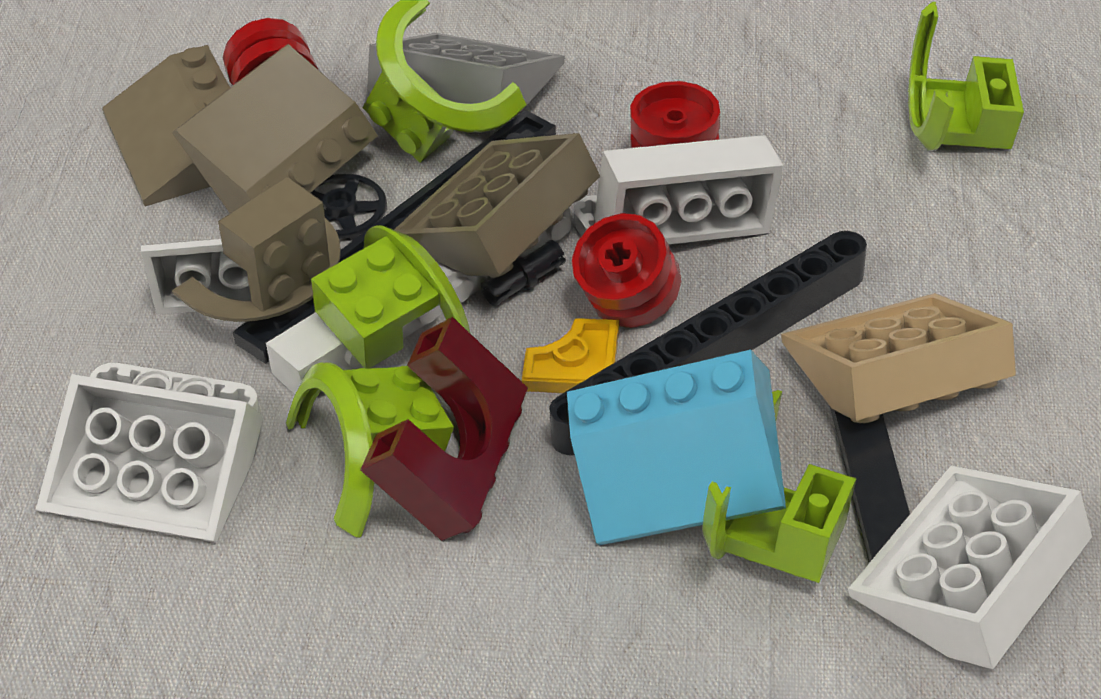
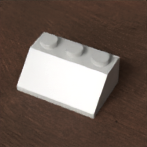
M221 239L141 246L140 252L156 315L196 312L172 293L173 289L191 277H194L206 288L222 297L239 301H251L247 271L223 254Z

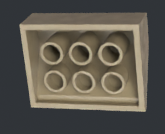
M289 44L282 47L172 132L229 213H232L286 177L311 193L378 137V134L356 102Z
M208 45L188 48L183 52L170 55L102 107L103 114L145 207L211 187L172 133L230 88Z
M580 133L491 141L394 230L412 237L426 249L435 261L468 276H490L491 278H496L510 271L513 267L512 262L524 251L534 247L539 241L538 237L548 227L561 221L564 217L563 213L574 202L583 199L588 194V188L600 178V174Z

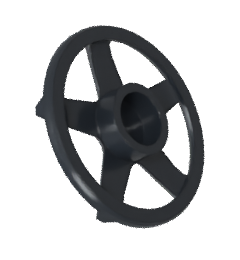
M355 174L331 175L319 186L333 181L347 180L345 187L330 190L326 194L313 190L311 194L323 202L325 218L328 221L338 220L343 230H336L339 239L350 238L353 241L359 234H362L383 218L387 210L386 195L377 183L364 176ZM359 182L372 187L378 194L379 200L356 201L355 193ZM376 211L370 219L356 226L354 214Z

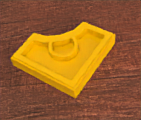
M575 318L571 329L559 340L545 346L526 348L521 381L528 387L527 392L564 393L615 363L619 338V320Z

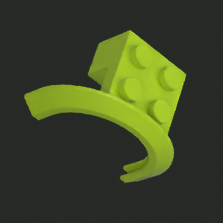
M400 0L387 11L378 27L376 51L382 72L362 108L369 114L374 123L383 127L398 142L405 152L411 154L421 163L450 138L454 130L463 132L490 131L506 124L525 108L526 102L520 88L514 82L494 98L481 103L464 104L442 98L408 66L403 52L405 29L426 12L425 8L430 5V2L428 0Z
M931 2L921 11L910 62L908 109L910 125L914 135L927 150L931 151L937 150L941 144L948 146L984 147L988 149H1012L1024 114L1013 59L973 56L966 81L927 78L929 53L938 21L936 2Z
M380 225L368 229L364 237V249L311 278L315 312L366 369L375 366L404 348L403 326L439 305L446 320L451 317L455 318L470 333L469 324L461 302L440 266L416 240L393 229Z
M321 362L313 365L304 375L293 398L286 425L288 429H293L298 421L301 429L306 428L312 406L319 393L323 391L330 399L340 422L345 451L344 484L334 521L338 527L356 538H360L370 513L374 492V482L360 469L376 434L409 419L442 450L446 451L454 426L431 387L408 366L342 370L336 364Z
M780 390L772 391L775 421L777 420L782 395ZM808 464L796 491L784 487L786 509L726 520L731 487L726 486L722 493L718 484L712 481L708 487L703 516V535L711 556L715 559H721L727 552L746 560L820 583L846 524L856 478Z

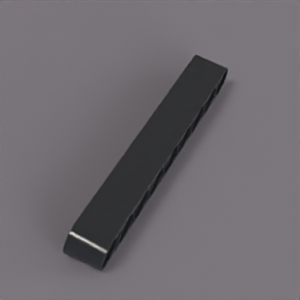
M847 230L833 233L557 396L549 407L552 446L561 454L575 455L570 438L568 391L755 349L857 287L864 277L866 240L862 235Z

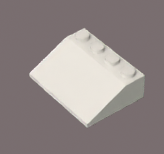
M72 374L36 510L43 513L217 543L253 462L264 416L249 403Z
M951 465L848 588L849 595L945 656L994 669L1092 538L1081 491Z

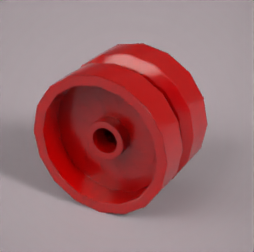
M264 18L249 22L235 31L226 43L223 53L225 71L232 86L287 44L294 48L315 68L318 69L313 56L310 54L305 37L295 25L283 19Z
M669 81L648 86L635 96L630 105L631 148L719 140V101L711 91L698 84Z
M620 213L599 220L584 232L576 243L572 256L573 275L599 317L608 320H619V326L634 328L652 323L664 315L678 297L682 282L679 264L656 224L641 215Z

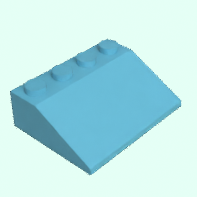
M752 350L567 392L570 438L595 540L598 545L601 546L703 525L708 487L712 481L718 484L722 493L726 486L731 487L726 520L786 509L770 371Z

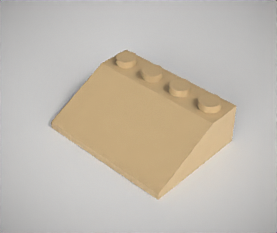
M936 293L781 334L783 345L829 406L857 423L873 422L879 418V414L893 410L911 411L917 409L919 403L928 400L953 399L959 395L960 391L967 389L991 388L996 386L999 380L1016 376L1013 323Z

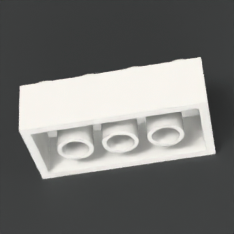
M766 135L603 151L594 220L598 222L605 217L620 213L641 215L656 224L668 245L770 233L784 165Z

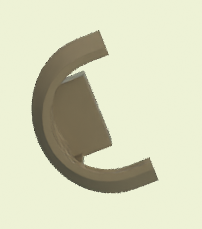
M286 177L218 221L223 254L247 271L251 301H239L222 297L206 288L194 277L173 289L172 293L196 312L214 319L233 322L257 321L280 316L310 301L313 298L311 278L338 264L341 255L338 234L333 225L324 216L323 202Z

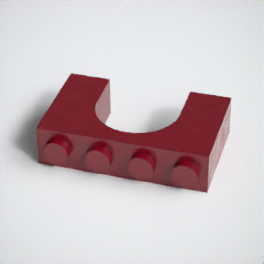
M453 317L421 333L407 366L437 392L453 412L460 434L458 457L455 458L446 453L407 419L376 434L360 469L441 541L460 533H468L480 522L482 518L481 509L488 492L495 484L496 470L501 457L509 447L508 439L515 422L521 416V405L528 390V387Z

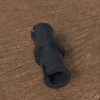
M551 239L527 256H519L512 262L513 267L510 271L502 276L481 282L480 286L483 288V295L491 305L497 306L523 288L526 290L531 289L537 285L538 278L566 262V258L563 257L565 254L562 248Z

